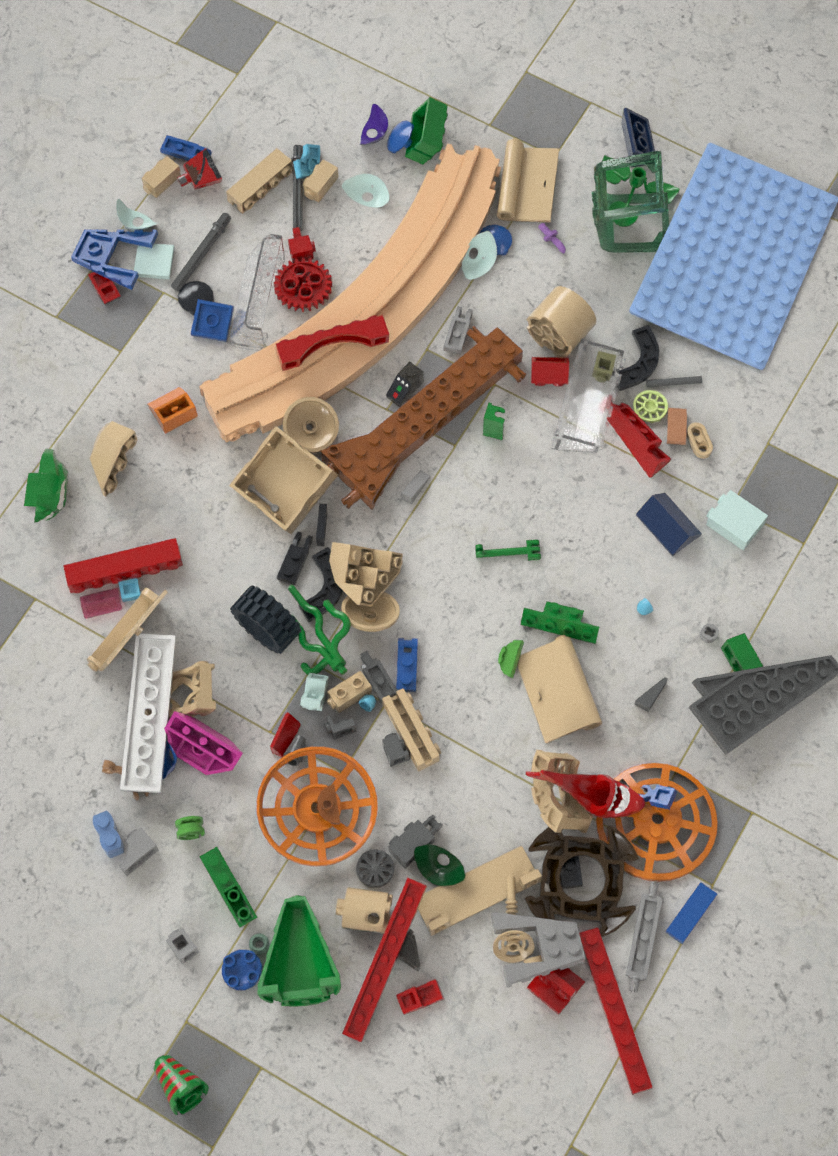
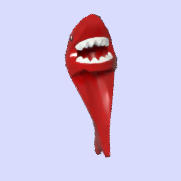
M541 770L540 772L526 771V776L550 782L561 787L562 791L569 793L586 811L599 818L627 817L639 813L645 807L644 799L637 792L605 774H560Z

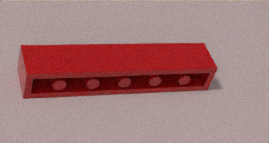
M173 538L66 564L63 567L70 593H82L86 589H98L110 583L118 584V582L123 580L138 579L147 574L155 575L167 569L175 570L183 566L177 539Z

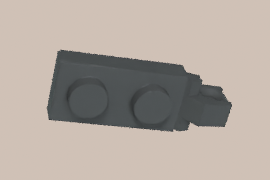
M368 651L361 653L360 658L364 663L361 665L362 672L382 704V698L388 695L393 697L398 690L380 660H377V658L372 660Z

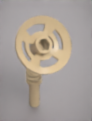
M507 877V901H505L507 906L505 908L508 909L506 913L512 915L518 913V910H516L518 908L516 905L518 901H516L515 877ZM518 930L500 934L493 943V952L496 957L509 963L521 962L530 957L534 951L532 937ZM500 940H501V949L498 948V943H499ZM525 940H528V942H529V946H528L527 949H525V946H526V941H525ZM508 951H510V952L519 951L520 954H518V955H507L506 953H507Z

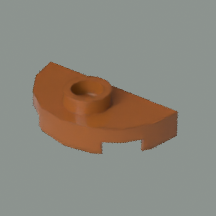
M332 784L320 792L317 799V809L319 815L325 821L330 822V824L340 825L335 786Z

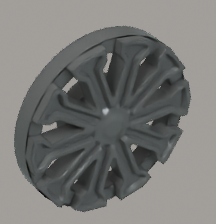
M369 850L358 859L356 865L357 876L368 887H382L389 883L394 875V862L385 851ZM370 854L372 855V861L367 857ZM376 854H380L378 860L376 861ZM362 860H365L368 864H363L361 862ZM391 865V868H385L384 866ZM360 868L367 869L365 871L360 872ZM383 872L389 873V877L385 876ZM369 874L367 879L364 880L363 876ZM372 877L375 878L374 884L370 883ZM378 877H381L383 882H379Z

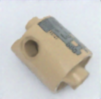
M348 887L345 899L338 898L336 905V915L342 916V928L383 934L391 917L389 913L393 895L387 892Z

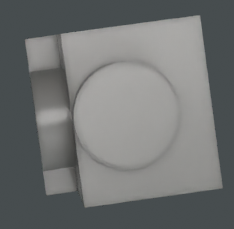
M183 928L180 931L178 929L173 931L168 936L169 939L166 940L182 964L199 953L197 947ZM181 943L186 944L184 948L179 949Z

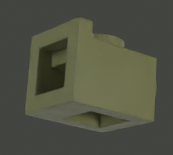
M598 351L591 377H595L596 381L602 383L606 382V380L610 381L616 355Z

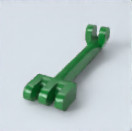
M537 539L526 540V547L483 550L482 544L475 545L476 558L527 554L528 561L540 560V547H538L540 542Z

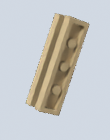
M276 148L226 191L228 202L232 205L236 204L237 209L242 214L250 210L259 199H263L268 191L277 187L282 179L292 173V160Z
M404 688L396 691L395 696L390 697L388 695L382 698V704L399 737L403 739L406 750L419 772L439 762L441 751L437 743L433 744L430 739L432 734L428 726H423L421 722L423 717L420 711L414 709L412 705L414 701L411 694H406Z

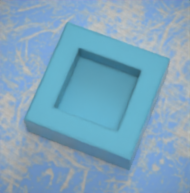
M137 578L118 582L123 602L139 598L141 592Z

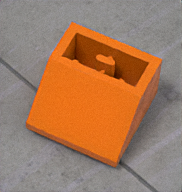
M181 387L147 404L165 434L198 417L194 403L187 392Z

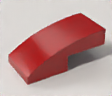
M95 272L88 274L91 283L104 304L121 297L112 280Z
M436 979L418 987L414 986L396 995L404 1015L445 999Z

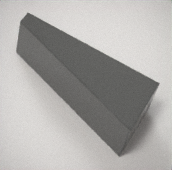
M664 677L636 699L635 705L649 712L668 679Z

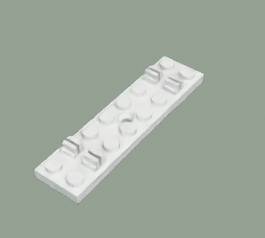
M136 635L120 785L121 791L161 793L167 740L164 728L169 719L176 636ZM151 709L152 714L149 716L145 715V710Z

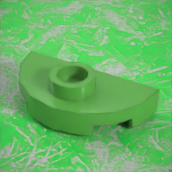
M513 640L506 646H503L499 653L498 663L505 675L512 679L524 645L523 640Z

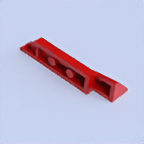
M608 397L604 398L600 406L601 412L648 477H653L671 461V458L658 448L662 440L628 404L621 402L620 405H616Z

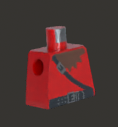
M207 148L183 165L185 174L177 177L181 187L191 183L194 190L222 182V177Z

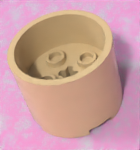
M562 286L555 287L526 319L529 324L527 330L531 337L542 348L546 346L554 351V356L563 358L567 357L596 325V316L590 305L580 295Z

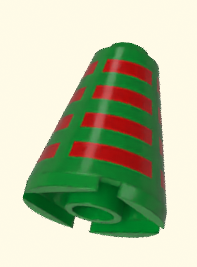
M162 1055L155 1060L154 1072L175 1115H178V1112L182 1115L191 1111L202 1101L201 1095L203 1093L207 1095L209 1090L207 1083L173 1057Z

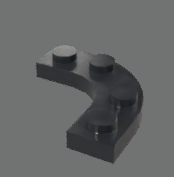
M649 325L632 330V336L639 348L640 358L632 366L613 372L612 376L619 391L643 383L654 373L657 367L659 346Z
M329 547L312 555L313 561L323 575L324 585L321 591L306 600L309 605L317 607L322 615L328 612L323 602L329 600L335 606L343 592L334 580L329 562L331 553ZM298 605L308 623L315 620L313 614L304 611Z

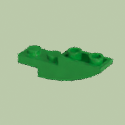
M218 847L199 856L239 928L258 918Z

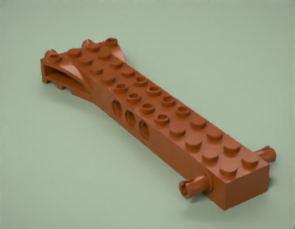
M473 326L472 329H469L467 335L477 344L372 432L336 445H330L329 448L322 450V461L337 473L338 477L352 490L341 499L343 505H347L346 508L350 509L352 505L361 499L373 510L379 496L383 494L385 486L390 482L398 467L406 458L507 373L515 378L518 383L526 377L527 374L517 366L522 362L523 350L498 327L485 336L476 326Z

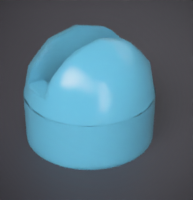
M646 598L642 599L637 605V611L641 615H647L654 611Z
M364 695L359 700V705L365 711L371 712L376 705V699L373 695Z

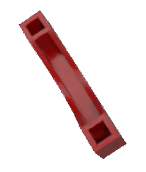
M374 315L362 321L355 320L347 325H336L332 329L318 330L309 335H299L291 340H281L279 343H276V354L282 371L300 367L313 352L330 344L354 342L374 347L389 343V331L383 315Z

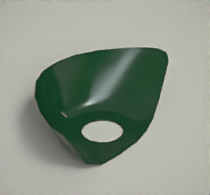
M430 844L417 846L414 849V857L420 873L432 884L451 886L464 881L466 876L464 866L448 850ZM444 854L448 856L449 864L441 865L437 859L438 855Z

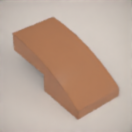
M668 408L667 444L686 445L687 409Z

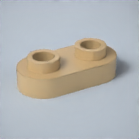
M701 423L690 424L687 429V437L694 454L701 459L708 458L712 453L713 445L705 426Z

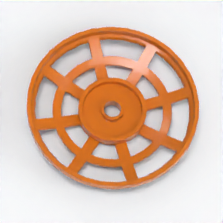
M328 747L301 748L279 759L264 776L257 795L256 812L258 823L270 846L286 859L311 867L333 865L355 854L371 835L378 811L376 790L364 767L346 753ZM316 755L333 756L346 762L347 765L341 773L330 768L317 767ZM301 756H308V768L301 769L288 778H285L278 771L291 760ZM353 769L364 780L369 791V798L358 799L354 787L347 779ZM317 773L327 774L336 778L332 783L335 786V792L342 784L349 791L352 801L340 802V798L336 793L339 817L341 810L353 809L352 819L348 827L341 822L340 825L330 824L319 813H314L311 810V806L317 803L320 792L327 787V785L318 784ZM309 774L310 785L299 790L292 784L299 777ZM273 777L282 785L276 796L275 808H263L264 793ZM288 790L295 796L293 807L281 808L283 795ZM371 806L370 821L366 832L361 837L352 831L358 820L359 808ZM294 815L298 826L292 833L285 826L282 816ZM276 816L279 828L287 837L280 846L269 834L264 817ZM334 827L342 833L336 839L325 843L324 831ZM304 830L314 832L317 844L304 842L298 839V837ZM346 838L356 843L345 854L327 860L325 849L338 845ZM294 843L306 849L317 850L319 861L300 859L286 851Z
M647 763L634 766L615 777L614 780L618 782L623 779L638 794L645 795L641 789L643 785L660 784L661 786L675 788L684 796L676 802L673 801L670 810L651 806L650 802H645V807L639 813L627 816L633 817L634 829L627 834L624 832L621 817L615 818L616 829L633 845L637 855L646 859L644 871L634 868L625 861L624 871L643 880L660 882L681 878L699 867L707 858L714 845L718 823L713 800L706 788L690 773L678 767L661 763ZM662 768L661 779H646L636 783L630 776L631 773L642 769ZM670 770L687 777L699 789L689 794L682 786L669 781ZM702 796L706 798L710 808L711 827L700 824L699 810L695 800ZM690 804L694 822L682 819L680 809ZM656 814L662 816L663 822L661 824L654 823L652 816ZM596 817L599 840L605 841L608 844L603 827V818ZM680 828L692 830L689 839L682 846L676 838ZM698 832L710 835L704 851L692 862L686 851L694 843ZM640 836L649 842L648 852L639 849L631 841ZM670 842L675 850L666 854H656L657 844ZM679 856L685 866L680 870L670 873H652L654 861H665Z

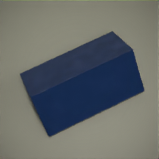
M624 108L621 125L630 167L657 164L649 120L628 108Z
M666 493L652 495L636 513L641 522L672 556L702 535Z

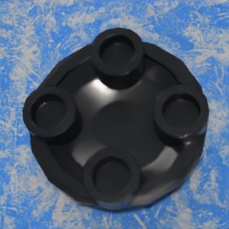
M189 282L178 293L180 306L192 315H195L198 299L214 302L213 291L204 282Z

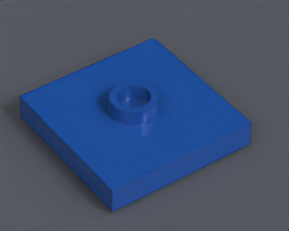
M198 299L191 336L227 342L234 306Z

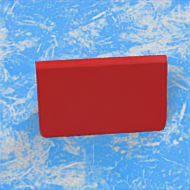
M288 712L285 714L270 745L271 752L280 757H284L285 751L301 726L300 722Z

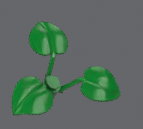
M604 155L602 159L601 173L607 182L619 184L621 180L626 182L629 179L632 187L627 203L616 201L609 208V216L618 226H631L638 219V208L630 205L635 188H639L644 184L645 193L650 195V201L658 206L670 204L679 193V188L668 183L652 181L647 185L646 171L641 167H636L630 172V167L621 160L608 157L607 155Z

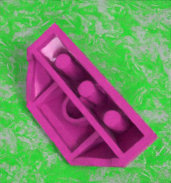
M174 711L164 728L168 742L177 757L205 775L232 771L243 754L229 738L198 719Z

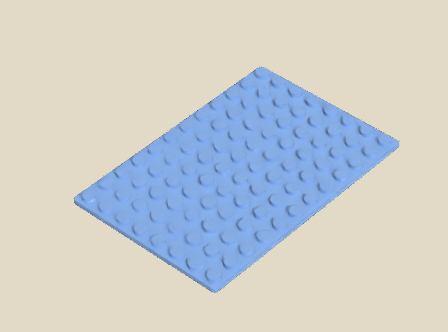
M708 143L629 312L632 315L738 361L763 370L836 207L838 197L713 143Z

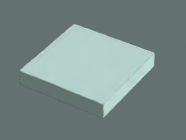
M154 244L152 248L138 245L134 271H137L139 277L170 279L174 245Z

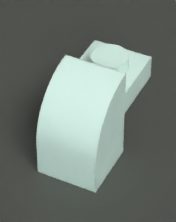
M314 673L308 674L305 692L300 702L302 708L322 711L329 676Z

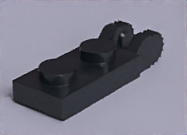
M299 531L296 533L277 574L278 580L292 585L296 584L308 557L313 536L308 535L304 548L298 546L302 533Z

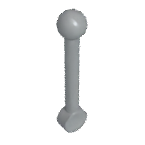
M254 485L248 486V491L255 493L271 507L273 512L279 510V506L272 504L255 489Z

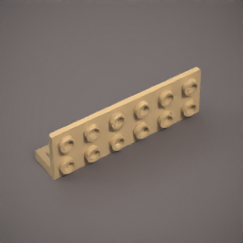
M520 846L465 873V879L461 883L451 886H438L424 893L418 911L430 935L433 936L507 899V877H515V894L540 883L542 875L538 869H534L524 848Z

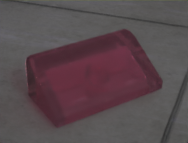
M118 588L80 597L85 619L122 610Z

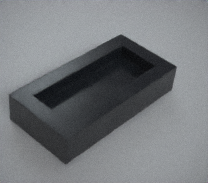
M319 503L316 531L317 546H325L328 515L327 504Z

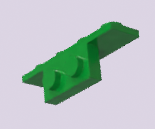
M546 601L543 612L524 608L520 623L523 626L565 635L566 637L596 644L600 628L599 626L581 622L584 610Z

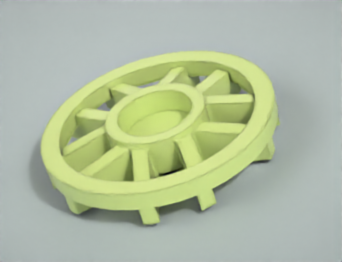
M646 390L635 397L633 410L645 422H659L667 413L668 403L661 393L654 390ZM649 394V398L647 399L643 395ZM652 394L657 395L655 400L651 399ZM660 397L663 402H657L658 398Z

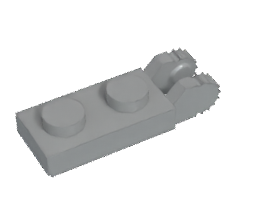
M458 306L455 316L452 317L443 350L461 355L471 324L473 309H468L464 319L460 318L462 307Z

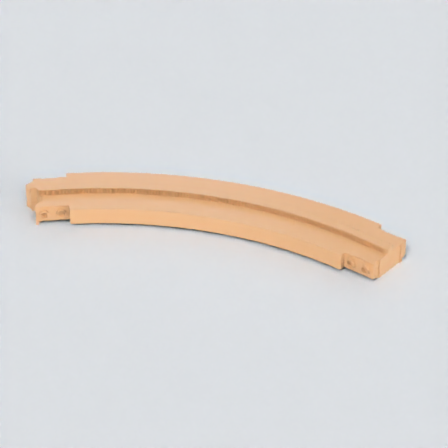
M447 143L445 150H441L440 164H436L434 172L428 170L402 222L383 249L355 281L304 324L262 350L231 364L230 373H223L213 381L207 380L199 386L200 394L205 399V405L219 430L222 440L233 442L244 434L254 433L258 428L264 434L274 429L275 426L283 425L285 412L292 403L301 398L316 397L324 401L374 366L419 323L461 268L462 261L470 247L469 243L480 233L487 220L495 199L496 191L494 189L496 182L494 179L499 177L501 171L499 166L500 159L495 158L491 149L485 147L481 149L475 145L473 151L466 150L464 155H460L455 152L452 144ZM374 315H383L389 331V343L374 347L354 342L330 344L313 352L300 367L282 371L276 354V343H279L281 340H291L299 335H309L318 330L332 329L336 325L343 326L355 320L362 321Z

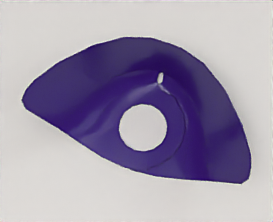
M377 104L372 105L370 117L362 130L359 145L379 142L386 135L388 118ZM369 129H375L378 134L376 137L370 138L366 133Z

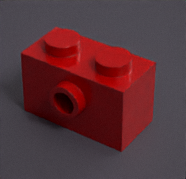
M532 357L531 383H534L536 386L553 384L557 387L568 384L569 358Z

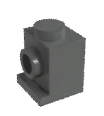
M396 733L388 734L382 739V746L390 767L409 761V753L406 751L403 739L399 740Z

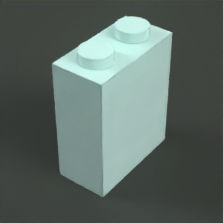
M730 490L727 495L723 494L719 498L716 508L712 507L706 515L708 517L706 525L744 551L764 526L768 515Z

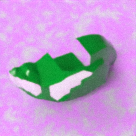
M49 448L45 449L41 456L39 473H28L24 506L36 507L35 524L52 519L66 504L69 471L63 463L58 461L55 451Z

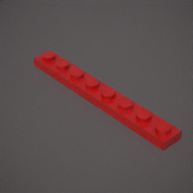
M407 877L344 1027L343 1035L359 1042L363 1041L427 889V885Z
M596 927L580 932L583 951L631 1094L634 1095L650 1090L653 1087L600 931Z

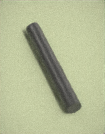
M702 376L646 380V386L702 383Z

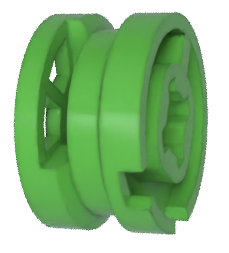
M187 816L177 819L175 821V827L178 829L176 832L177 839L192 840L199 838L200 834L204 836L205 829L202 827L204 824L203 817Z

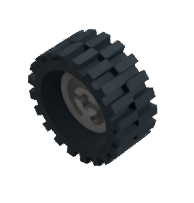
M250 586L230 608L235 620L239 621V625L244 627L248 634H251L256 641L258 640L264 647L266 646L277 654H282L301 632L300 624L296 622V618L290 614L291 612L285 609L283 604L277 602L272 595H268L265 590H261L257 586Z

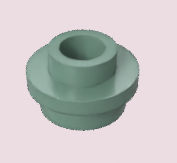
M255 934L250 938L249 948L255 954H264L269 949V939L264 934ZM258 941L263 942L261 948L256 947Z

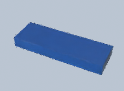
M700 882L667 928L666 933L683 944L711 905L717 893Z

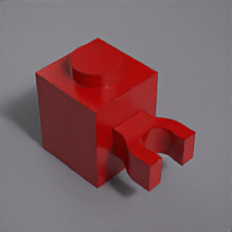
M299 227L292 228L293 238L288 239L292 262L295 263V258L301 261L302 257L305 258V261H308L309 258L313 260V252H316L314 241H310L309 235L301 236Z

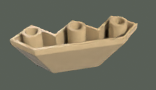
M113 421L107 423L99 431L90 456L99 486L105 497L116 489L118 482L115 475L125 469L128 462L125 453L129 449H133L138 440L134 430Z
M332 542L329 562L335 583L357 605L372 607L399 575L403 563V554Z

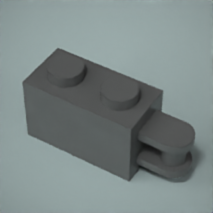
M431 815L423 823L419 820L415 823L410 822L404 828L405 832L400 836L396 835L390 840L388 846L389 853L406 869L415 861L414 849L421 845H432L435 842L434 834L442 828L443 824L438 823L434 815ZM428 825L432 827L431 831L426 828Z

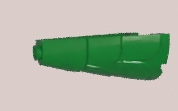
M295 895L291 898H286L273 930L274 936L257 986V995L268 1003L272 1004L274 1000L279 1001V1003L281 1002V1006L289 1007L309 1006L331 999L330 995L333 993L337 995L340 992L341 977L320 932L321 927L305 896Z

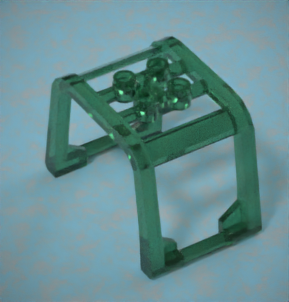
M654 151L606 160L596 164L593 170L595 191H591L594 205L592 215L600 247L612 253L657 252L669 227L668 194L663 189L662 152ZM645 164L652 173H655L656 193L633 194L630 204L642 205L609 210L611 204L616 201L627 203L630 194L607 193V170ZM655 213L662 214V231L657 234L653 242L614 243L613 220Z

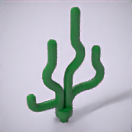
M290 585L288 591L304 611L314 615L316 620L315 633L324 645L309 644L306 639L305 630L300 624L301 632L298 635L301 647L306 651L319 652L323 656V659L314 668H310L306 662H303L300 665L301 669L307 675L309 673L319 674L329 664L334 672L339 671L341 675H344L348 670L345 667L346 661L338 651V645L350 631L351 622L349 617L344 612L337 610L329 600L323 602L327 611L333 617L343 622L342 629L330 642L323 632V615L317 607L309 605L296 587Z

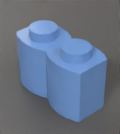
M106 810L94 815L93 825L100 836L101 846L107 856L113 858L123 854L124 844L117 832V826L111 814Z

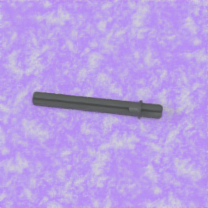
M302 145L293 146L292 164L302 157ZM293 164V228L299 227L300 231H302L303 178L296 179Z
M222 213L217 222H213V227L171 284L175 291H179L185 285L220 234L225 232V227L231 220V216L228 213Z

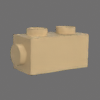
M168 156L158 161L156 166L147 171L142 177L144 191L157 198L177 180V177L181 176L179 165Z
M323 159L320 164L314 167L310 177L304 180V195L308 199L319 203L339 178L338 167Z
M359 671L327 691L329 698L327 702L332 709L336 708L341 713L358 702L364 695L372 693L371 685L362 672Z

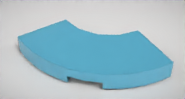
M306 144L303 146L302 157L293 162L296 179L305 178L313 173L314 167L320 162V145Z

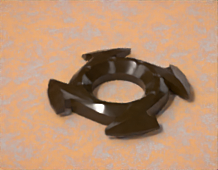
M611 825L607 826L608 844L596 838L564 836L562 831L561 833H556L550 827L546 828L528 848L529 852L547 851L542 863L540 896L535 898L531 895L524 898L531 913L535 918L555 920V913L567 919L600 922L602 927L599 931L602 937L615 932L629 920L636 910L634 905L616 907L620 902L623 891L624 861L628 860L632 863L639 860L633 845L621 832ZM587 856L597 861L602 867L605 882L601 893L596 898L589 901H578L572 899L563 891L560 884V871L564 863L572 857Z

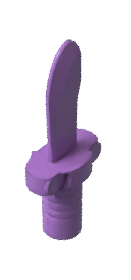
M541 223L538 228L545 235L543 239L546 242L551 241L564 254L566 248L556 237L558 234L557 230L551 231L544 223Z

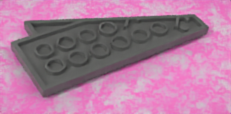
M832 655L696 678L692 684L702 697L691 704L689 709L724 754L727 755L837 677L838 662Z

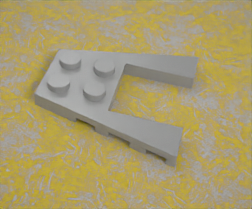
M492 912L491 920L494 934H502L512 930L523 932L535 931L542 962L504 965L503 974L507 988L512 987V984L530 981L531 978L539 975H548L550 971L559 968L563 970L584 963L585 954L577 923Z

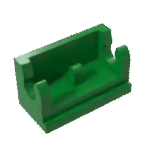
M488 402L483 418V436L503 440L505 419L497 417L495 413H505V409Z
M745 633L727 639L722 645L721 650L734 672L763 667Z

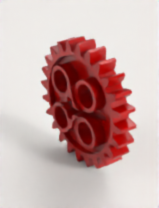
M302 257L301 261L295 258V263L289 260V266L283 264V270H277L278 275H275V282H273L277 299L281 300L282 305L287 304L288 309L293 306L295 312L298 308H301L302 312L305 311V308L311 311L312 306L318 309V303L324 305V299L328 300L329 294L332 293V276L329 275V269H325L324 264L319 266L318 260L312 263V258H309L308 262L305 261L304 257Z

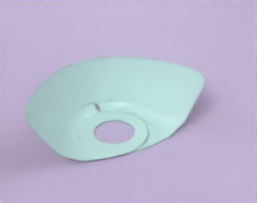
M372 174L356 175L347 179L342 184L346 194L352 200L364 206L378 208L384 206L389 201V192L386 185L380 178ZM366 192L373 195V199L369 202L362 199V195Z
M120 199L117 200L116 210L118 218L130 232L135 230L144 231L157 224L146 215L128 208ZM137 217L142 218L144 221L143 225L139 227L134 226L132 223L133 219Z
M489 231L476 235L469 243L470 247L462 261L463 273L469 280L484 275L495 263L497 246L492 233ZM472 248L478 250V255L474 259L469 257V251Z

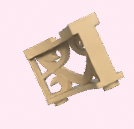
M198 661L186 669L173 672L171 694L181 684L189 686L194 692L186 698L183 707H180L175 700L170 699V703L173 706L169 709V719L174 711L191 717L196 715L204 717L216 709V701H212L211 672L215 669V664H210L208 661ZM145 710V715L149 716L152 714V710Z
M536 749L531 772L546 770L560 774H577L580 761L568 753H552ZM533 778L532 796L535 805H538L542 813L540 816L544 822L556 833H561L562 829L579 830L582 833H586L593 815L586 811L569 793L562 791L561 787L558 786L562 802L560 804L553 792L554 784Z

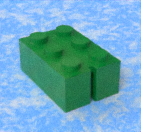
M429 97L412 113L411 123L414 124V129L410 137L412 142L406 148V158L423 165L428 160H431L437 152L442 150V139L446 130L444 126L448 117V105Z

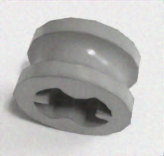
M714 624L704 625L700 632L701 639L706 643L714 642L719 635V630ZM707 630H709V632H714L712 637H710V635H706Z

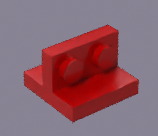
M559 968L550 971L548 975L534 977L526 989L560 1015L585 984V981L569 968L563 970Z

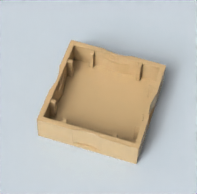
M275 426L260 445L255 456L245 464L229 486L292 535L338 474ZM254 485L255 489L272 504L278 505L279 510L273 512L271 507L255 493L248 491V486Z

